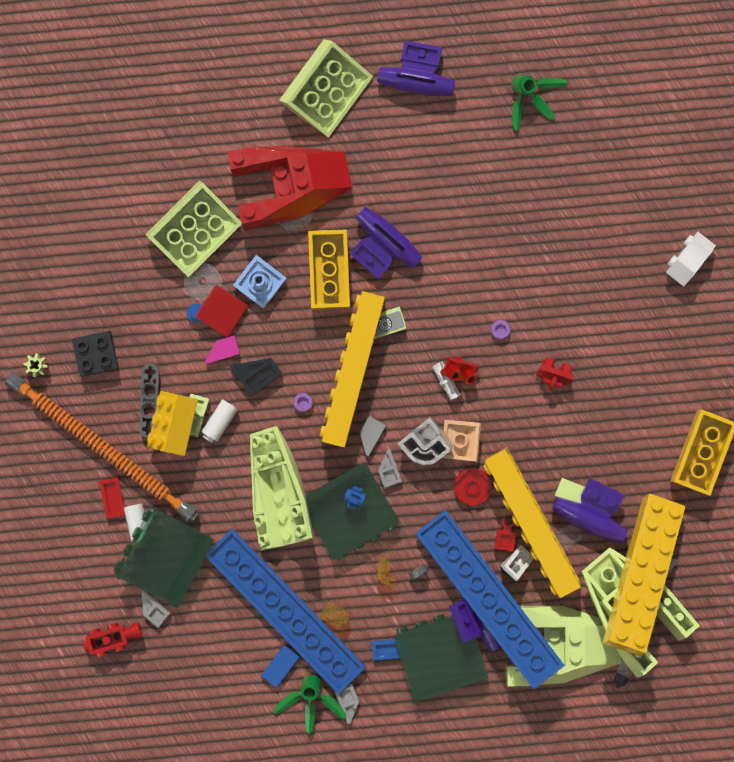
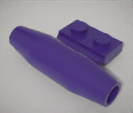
M410 41L404 42L401 57L403 67H380L377 78L378 83L391 88L427 96H453L455 86L454 80L434 73L439 68L442 47Z
M366 206L357 215V221L370 236L362 239L349 254L377 279L391 265L393 257L412 269L423 258L412 243L382 216Z
M590 477L581 493V503L557 497L553 504L552 511L570 524L599 538L622 544L628 532L627 529L610 518L611 515L617 512L625 495Z
M465 599L449 606L463 643L481 636L490 652L502 648Z

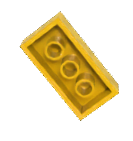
M347 230L308 231L311 309L350 308Z
M702 409L697 410L670 481L710 496L734 434V422Z

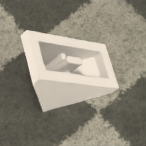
M520 544L500 566L517 581L534 557Z

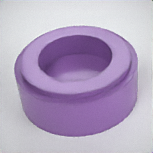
M498 320L491 326V334L496 339H505L510 334V326L506 321Z
M300 393L294 398V407L298 411L307 412L312 408L313 400L310 395Z

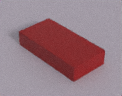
M119 477L99 481L106 519L125 515V505Z

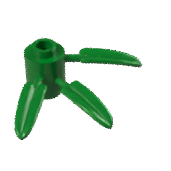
M515 76L511 86L513 91L518 94V101L513 103V129L515 131L520 129L523 111L522 94L531 95L533 97L531 100L532 104L546 118L555 120V115L540 95H535L533 92L536 86L539 89H551L566 86L568 82L565 79L540 78L536 82L532 76Z
M314 675L304 677L300 691L298 693L296 691L291 692L274 708V714H279L300 700V695L308 700V703L305 704V728L308 734L313 731L315 721V704H312V700L318 696L321 698V702L341 719H346V713L330 695L326 694L324 696L320 693L321 681Z

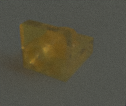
M379 555L377 580H381V584H392V581H396L397 577L385 575L390 570V561H387V556Z
M327 600L319 618L340 629L341 625L345 627L350 616L347 615L348 610Z

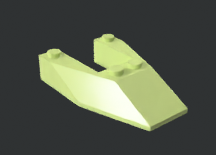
M608 548L581 571L605 631L626 557L611 548ZM664 585L656 615L675 638L680 641L695 631L699 624L667 586ZM617 649L625 664L637 678L645 675L658 663L648 650L645 654L637 656Z
M520 606L535 627H544V639L565 665L541 685L566 683L621 664V656L617 649L603 644L606 631L600 617L566 606ZM506 664L507 686H531L515 664Z

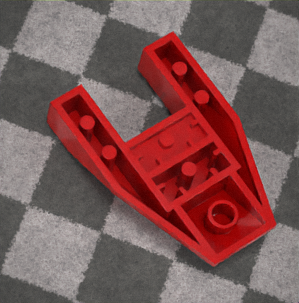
M273 146L249 147L227 152L233 177L268 169L271 170L276 198L238 205L244 230L300 219L353 188L346 155L343 151Z

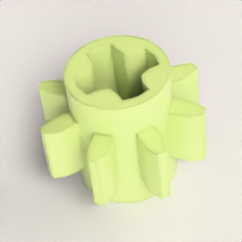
M38 353L35 354V358L28 355V363H23V365L28 367L26 373L33 372V377H37V373L45 375L43 370L49 367L44 363L47 358L39 359ZM34 361H35V362H39V364H38L39 369L33 368V367H34V363H33Z

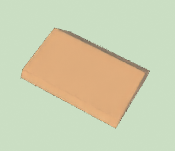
M444 420L443 431L451 440L453 449L442 458L477 461L481 423Z

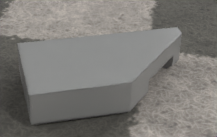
M370 416L360 431L367 456L371 453L386 426Z
M390 449L387 450L378 469L384 489L402 482Z
M144 590L141 593L143 616L159 628L171 612Z
M352 683L348 684L339 694L334 690L340 706L346 713L347 724L351 723L359 704V699Z

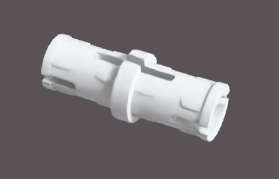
M442 361L432 368L438 376L440 386H443L450 401L461 396V393L453 380H450L449 377L441 376L440 371L445 367Z

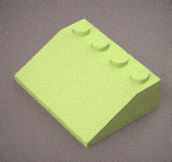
M324 39L279 101L329 138L373 76L333 41Z
M199 180L145 235L189 277L242 223Z

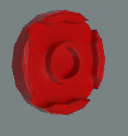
M468 468L457 475L453 488L459 501L465 505L476 506L481 505L488 499L491 494L492 485L491 479L484 471L477 468Z

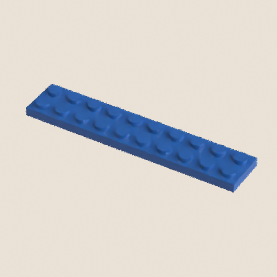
M446 510L415 533L533 689L537 688L565 666Z
M233 528L205 554V557L338 694L366 668L359 658Z

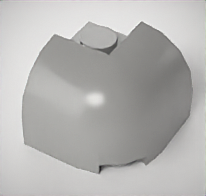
M431 417L398 442L399 446L413 462L422 465H431L437 462L453 449V444L445 431H442Z

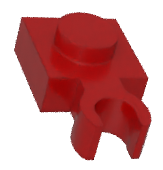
M503 517V530L497 529L494 549L514 552L517 533L511 531L514 521L512 519L511 524L506 525L505 517Z

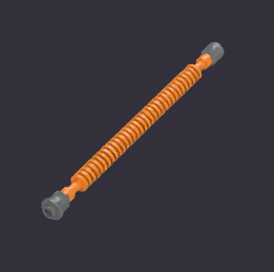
M12 372L4 383L17 393L19 392L23 396L26 395L32 399L33 406L36 405L37 409L40 408L41 412L44 411L45 415L48 414L49 418L52 417L53 421L61 427L64 426L63 428L65 430L68 429L69 433L72 431L71 434L73 436L76 434L75 437L77 439L79 438L81 442L83 441L85 445L87 444L89 448L91 447L93 451L95 450L104 459L108 457V462L112 460L111 464H115V468L119 467V471L123 470L122 473H127V477L131 476V480L135 479V483L139 482V486L144 484L143 489L148 487L146 489L147 492L152 490L150 492L151 495L156 493L154 495L155 498L160 496L158 498L159 501L164 499L170 503V507L176 510V513L185 520V523L193 522L199 514L196 512L198 510L197 507L194 508L178 497L174 498L168 493V487L164 490V484L161 487L160 481L156 484L158 481L156 478L153 480L154 477L152 475L149 477L150 474L148 472L145 474L146 471L144 469L141 471L142 468H137L138 465L130 461L129 458H126L125 455L121 457L122 453L119 452L117 454V449L113 451V446L110 447L109 443L106 444L105 440L102 441L103 438H98L99 435H94L95 432L91 431L83 423H78L79 420H74L75 417H71V414H67V411H63V408H59V405H55V402H51L49 398L47 399V396L42 392L36 394L32 391L31 387L18 374Z

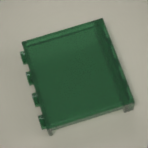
M365 461L306 495L311 522L331 555L332 560L336 558L338 561L348 556V551L352 549L357 551L365 546L364 542L369 539L371 542L381 537V532L386 529L388 532L398 527L397 523L400 522ZM357 486L362 488L361 493L366 494L362 507L356 506V509L353 510L347 508L348 503L343 502L347 489L353 490V487Z
M150 506L149 510L146 509L142 515L141 520L143 521L140 527L135 528L132 534L133 540L124 548V556L121 562L118 561L113 570L115 572L114 576L116 579H122L178 608L214 539L210 535Z
M444 614L433 617V621L426 623V620L414 623L415 627L408 628L403 626L396 629L397 632L394 633V638L415 702L489 678L476 638L463 643L452 615L445 617Z

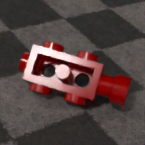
M117 622L107 625L108 629L100 631V628L88 631L89 635L85 637L86 641H83L86 652H90V655L95 654L97 658L106 655L107 650L113 648L115 652L125 649V645L130 643L129 639L141 638L143 633L139 622L131 624V627L125 628L124 624L119 625ZM115 633H120L121 638L116 639ZM97 638L102 639V645L96 643Z

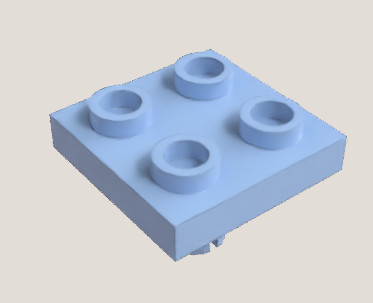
M256 255L233 286L264 309L287 278Z

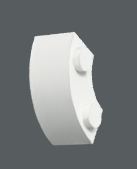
M699 232L694 236L689 235L683 243L686 245L677 257L674 255L667 263L670 267L666 273L682 286H685L695 275L716 246Z

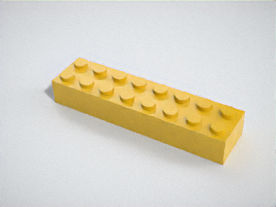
M362 291L361 295H357L355 307L358 309L356 314L352 313L350 326H353L351 333L347 332L345 344L348 345L347 350L342 351L340 363H343L341 370L337 369L334 380L338 382L336 389L332 388L330 400H333L331 408L327 407L324 418L328 419L326 426L322 425L319 436L323 438L322 442L341 447L346 445L385 300L383 296Z
M506 447L487 457L484 467L488 475H493L495 479L493 484L498 493L502 491L504 495L502 500L506 508H511L514 513L512 514V519L517 527L521 526L523 530L521 535L525 543H530L532 546L531 554L535 561H540V570L543 576L550 579L549 586L553 594H558L559 598H562L581 588V582L508 448Z
M650 493L642 498L603 644L637 656L647 652L683 518L684 505Z

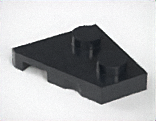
M272 358L230 365L251 396L283 374Z

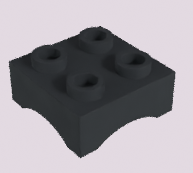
M111 331L72 339L80 377L119 369Z

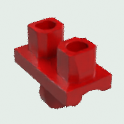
M448 357L446 365L441 369L440 374L441 376L449 377L450 380L465 381L466 384L473 385L477 379L476 373L479 366L478 364L463 361L461 357Z
M546 357L543 364L537 370L536 376L544 378L543 383L549 385V391H552L554 386L561 388L562 385L569 387L574 376L572 374V365L563 363L560 370L553 368L555 364L554 359Z

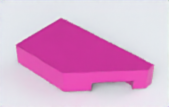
M235 336L216 341L205 363L209 364L239 355L240 351Z

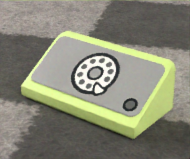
M400 306L381 312L374 339L406 329Z

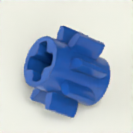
M354 486L353 490L347 489L343 502L348 503L347 508L355 510L356 506L362 507L366 494L361 493L362 488Z

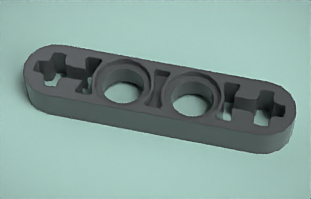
M152 363L144 365L141 373L139 430L141 435L148 438V435L143 429L147 427L148 421L143 422V418L152 419L156 412V400L159 396L160 370L158 366ZM151 366L153 370H156V374H152V380H156V384L145 383V379L149 380V374H146V370H149ZM151 385L155 388V394L148 397L145 394V388ZM147 405H152L155 409L151 416H147L144 413V408Z

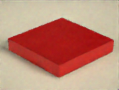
M215 284L195 317L228 337L248 305Z

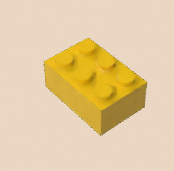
M160 391V395L156 400V412L152 417L153 425L148 435L147 447L185 456L198 399Z

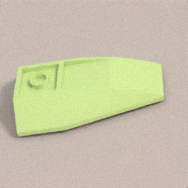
M276 426L250 434L253 515L260 550L314 539L302 479L282 433Z

